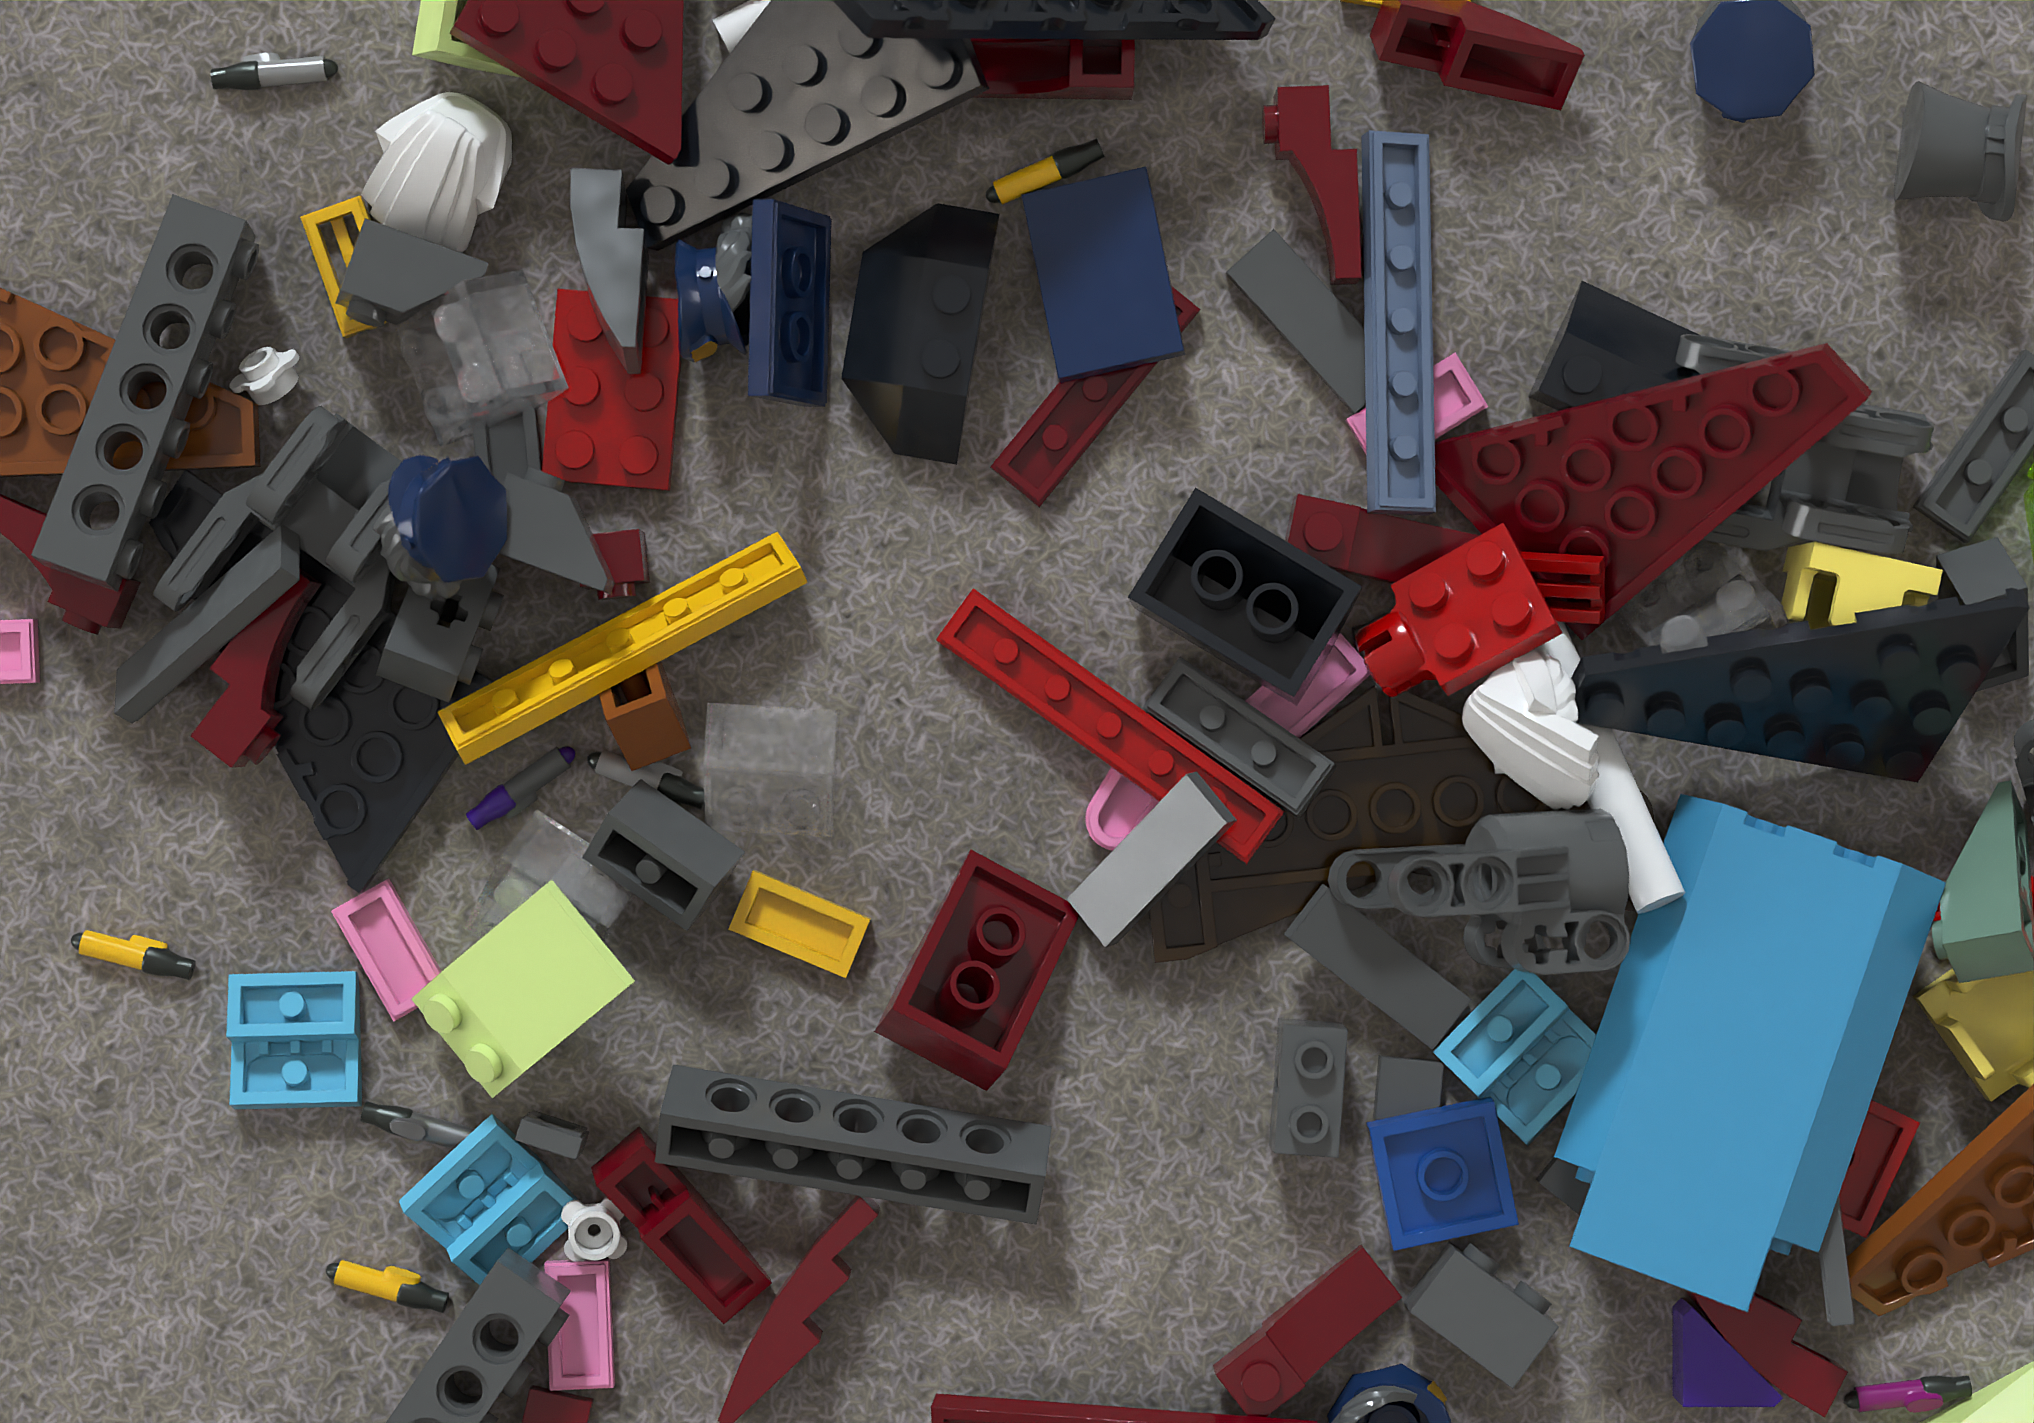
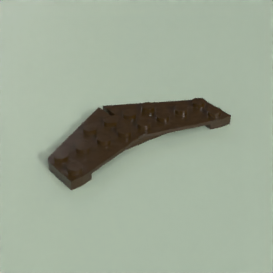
M1374 685L1299 738L1334 762L1337 767L1301 818L1297 819L1257 791L1282 809L1284 814L1246 865L1215 842L1149 910L1154 962L1190 959L1212 950L1220 944L1301 912L1322 884L1330 889L1328 882L1330 867L1334 860L1344 852L1358 849L1466 844V840L1479 819L1487 815L1567 810L1562 807L1555 810L1521 787L1507 774H1495L1494 763L1465 730L1462 721L1463 715L1407 691L1396 697H1388L1393 744L1383 745L1376 685ZM1640 790L1654 822L1652 804L1649 798ZM1586 801L1580 807L1574 805L1569 810L1590 809V806ZM1359 861L1352 865L1346 877L1347 887L1350 892L1371 884L1376 880L1373 868L1365 861ZM1424 867L1415 868L1410 872L1432 876L1429 870ZM1628 894L1625 910L1636 911Z

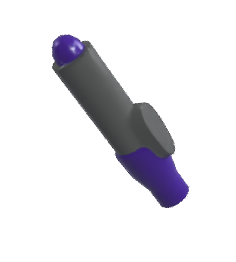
M569 746L560 749L555 747L512 779L498 785L476 807L466 813L470 823L478 831L493 820L503 816L510 819L529 807L538 799L536 791L571 767L570 763L575 758V750Z

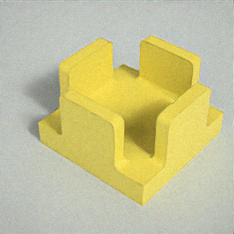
M1819 542L1790 546L1787 550L1783 572L1787 573V579L1778 620L1788 623L1808 621L1811 630L1855 623V613L1907 604L1912 606L1926 605L1930 596H1937L1943 570Z
M1952 968L1913 996L1986 1100L1992 1102L2017 1084L2028 1088L2034 1084V971L1959 983Z

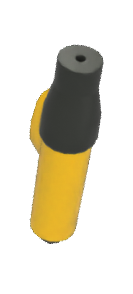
M1098 139L1054 152L1052 156L993 181V185L986 191V199L991 203L1001 202L1003 205L1021 197L1023 194L1031 193L1060 179H1067L1081 172L1093 162L1105 158Z
M85 930L84 933H76L71 937L72 946L79 950L81 955L139 969L147 974L175 976L190 980L194 972L195 960L182 957L168 950V944L146 937L132 935L128 941L90 930Z
M341 1260L340 1263H331L326 1267V1275L334 1281V1285L394 1301L401 1306L413 1309H430L444 1313L450 1293L431 1287L421 1281L419 1274L406 1269L387 1266L383 1272L345 1260Z

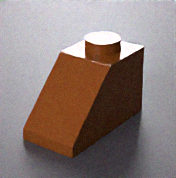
M661 661L599 694L606 722L631 771L691 749L679 705Z

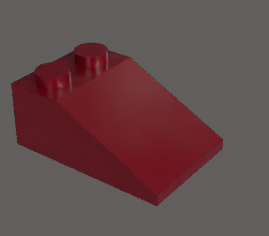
M970 850L906 967L874 1032L987 1091L1007 1069L1078 920L1079 914L1067 900L983 855Z

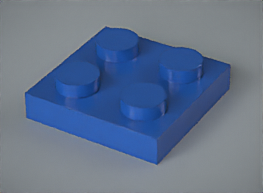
M1491 1096L1366 1122L1390 1244L1394 1251L1519 1225L1495 1103Z

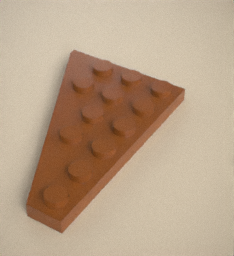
M0 288V478L63 475L116 339L3 288ZM151 382L143 386L137 395V407L152 409L160 405L166 396V384ZM210 382L201 399L193 397L184 420L190 423V432L185 448L178 459L170 457L165 471L261 467L258 405L247 398ZM131 441L118 447L113 457L114 468L126 470L137 465L143 455L142 443Z
M2034 1084L1847 1256L1852 1297L1877 1316H1881L1907 1305L1910 1300L1917 1296L1932 1294L1948 1287L1946 1277L1982 1261H1985L1988 1267L1992 1268L2034 1249Z

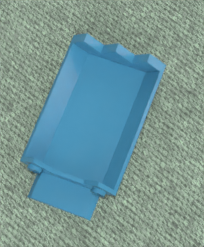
M1680 794L1663 844L1685 890V894L1662 907L1638 914L1630 937L1629 951L1621 963L1554 1157L1579 1166L1575 1178L1591 1184L1569 1247L1748 1312L1769 1249L1789 1256L1792 1244L1819 1253L1946 882L1905 864L1878 855L1877 857H1872L1837 845V841L1789 825L1782 827L1748 815L1747 811L1723 803Z

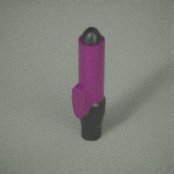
M1968 1375L1957 1377L1923 1376L1915 1380L1854 1387V1391L1849 1392L1845 1396L1844 1402L1849 1408L1857 1409L1858 1412L1906 1407L1908 1411L1913 1413L1926 1412L1938 1409L1943 1403L1953 1399L1972 1396V1386Z

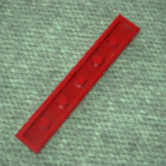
M974 588L936 638V641L1157 801L1160 802L1186 774L1198 772L1237 819L1216 843L1246 865L1283 816L1284 811Z

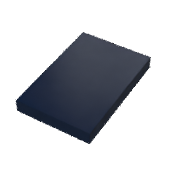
M1146 166L1022 195L1057 375L1061 383L1186 355Z
M775 199L753 200L748 396L803 407H825V403H827L832 219H830V216Z

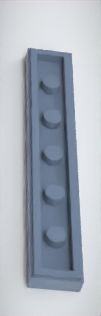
M1369 130L1361 136L1367 513L1428 516L1436 512L1429 134Z

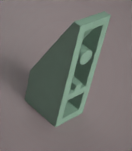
M2011 780L1999 782L1946 880L1940 899L1941 920L1933 921L1931 925L1936 954L1940 960L1949 959L1959 983L2034 971V912L2027 820Z

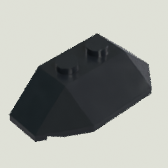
M936 203L862 253L841 379L896 455L957 465L1000 216L998 213Z

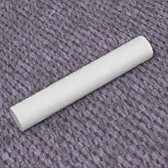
M1557 622L1563 634L1537 647V649L1558 659L1561 668L1572 677L1580 657L1564 622ZM1576 723L1599 736L1596 750L1600 756L1597 765L1600 775L1587 802L1590 809H1602L1610 813L1620 829L1628 858V894L1638 914L1645 913L1675 901L1685 894V890L1613 730Z

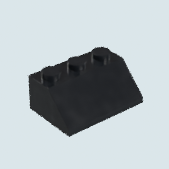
M1581 281L1528 397L1560 411L1701 375L1697 370L1684 367L1675 362L1681 335L1699 334Z
M1195 487L1129 594L1128 599L1138 611L1297 706L1331 652L1362 590V586Z

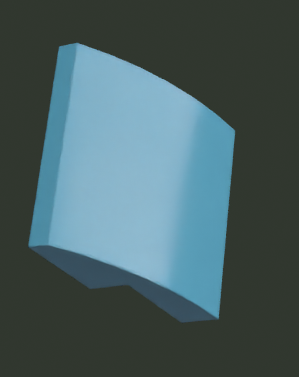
M1514 969L1433 1053L1479 1099L1491 1096L1495 1103L1497 1116L1529 1146L1574 1100L1596 1034L1536 974Z
M356 971L229 974L226 1037L232 1042L229 1105L233 1109L362 1106L359 976Z
M493 1114L487 1117L399 1200L403 1213L446 1248L451 1262L479 1285H481L496 1261L507 1248H510L532 1263L568 1229V1225L561 1218L562 1209L569 1201L578 1200L525 1143L515 1140L516 1135Z

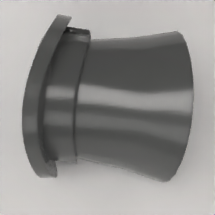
M1920 81L1915 82L1909 93L1903 117L1894 181V200L1922 197H1968L1971 201L1977 202L1982 213L1989 219L2002 222L2008 221L2012 217L2015 208L2027 95L2016 94L2009 108L1992 105L1991 108L1948 95Z

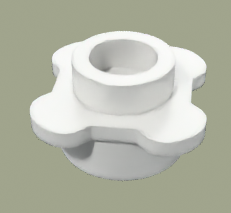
M271 347L260 348L249 354L241 362L239 370L242 373L233 378L229 387L233 393H240L246 390L257 405L272 403L286 395L296 385L298 374L293 366L298 362L299 355L294 349L282 353L277 352L275 348Z
M607 1197L601 1203L584 1204L580 1200H571L563 1207L561 1218L568 1225V1240L564 1244V1252L570 1260L574 1262L584 1261L585 1259L596 1261L606 1257L617 1259L625 1253L627 1239L621 1234L620 1220L624 1214ZM590 1225H598L601 1229L600 1232L596 1235L589 1233L588 1228Z

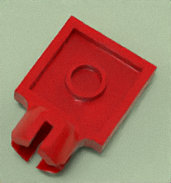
M1501 523L1391 584L1390 586L1395 594L1396 605L1389 614L1360 629L1355 635V640L1359 653L1363 650L1365 652L1364 664L1370 675L1382 687V691L1388 697H1396L1425 680H1437L1440 687L1449 696L1563 633L1511 533L1505 524Z

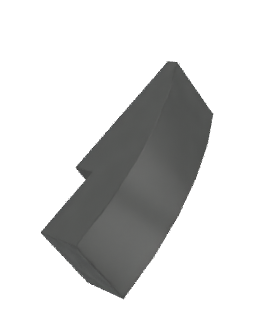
M571 168L570 207L575 242L593 310L608 343L627 373L641 374L649 265L644 229L626 228L627 193L622 170Z

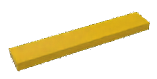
M773 533L441 709L437 713L461 759L467 765L808 583L801 566L779 533Z

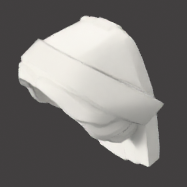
M446 92L427 99L400 113L375 131L384 154L369 177L361 196L372 206L369 214L380 224L462 253L468 248L477 216L494 208L504 178L512 162V134L507 123L486 105L462 93Z
M1535 648L1493 671L1485 682L1473 691V694L1468 697L1463 707V726L1474 742L1494 763L1495 774H1507L1546 805L1555 810L1562 807L1568 811L1572 806L1580 807L1586 802L1596 786L1600 775L1597 770L1600 756L1596 750L1599 736L1576 724L1578 709L1575 701V684L1571 677L1561 668L1560 661Z

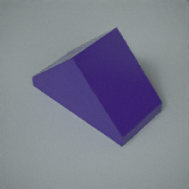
M1680 1298L1672 1306V1396L1683 1407H1775L1783 1399L1683 1298Z

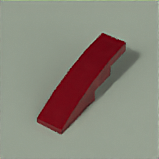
M856 1196L817 1237L779 1289L746 1348L717 1420L719 1423H734L820 1342L823 1331L809 1316L849 1279L852 1269L840 1258L838 1253L879 1215L880 1207L872 1198Z

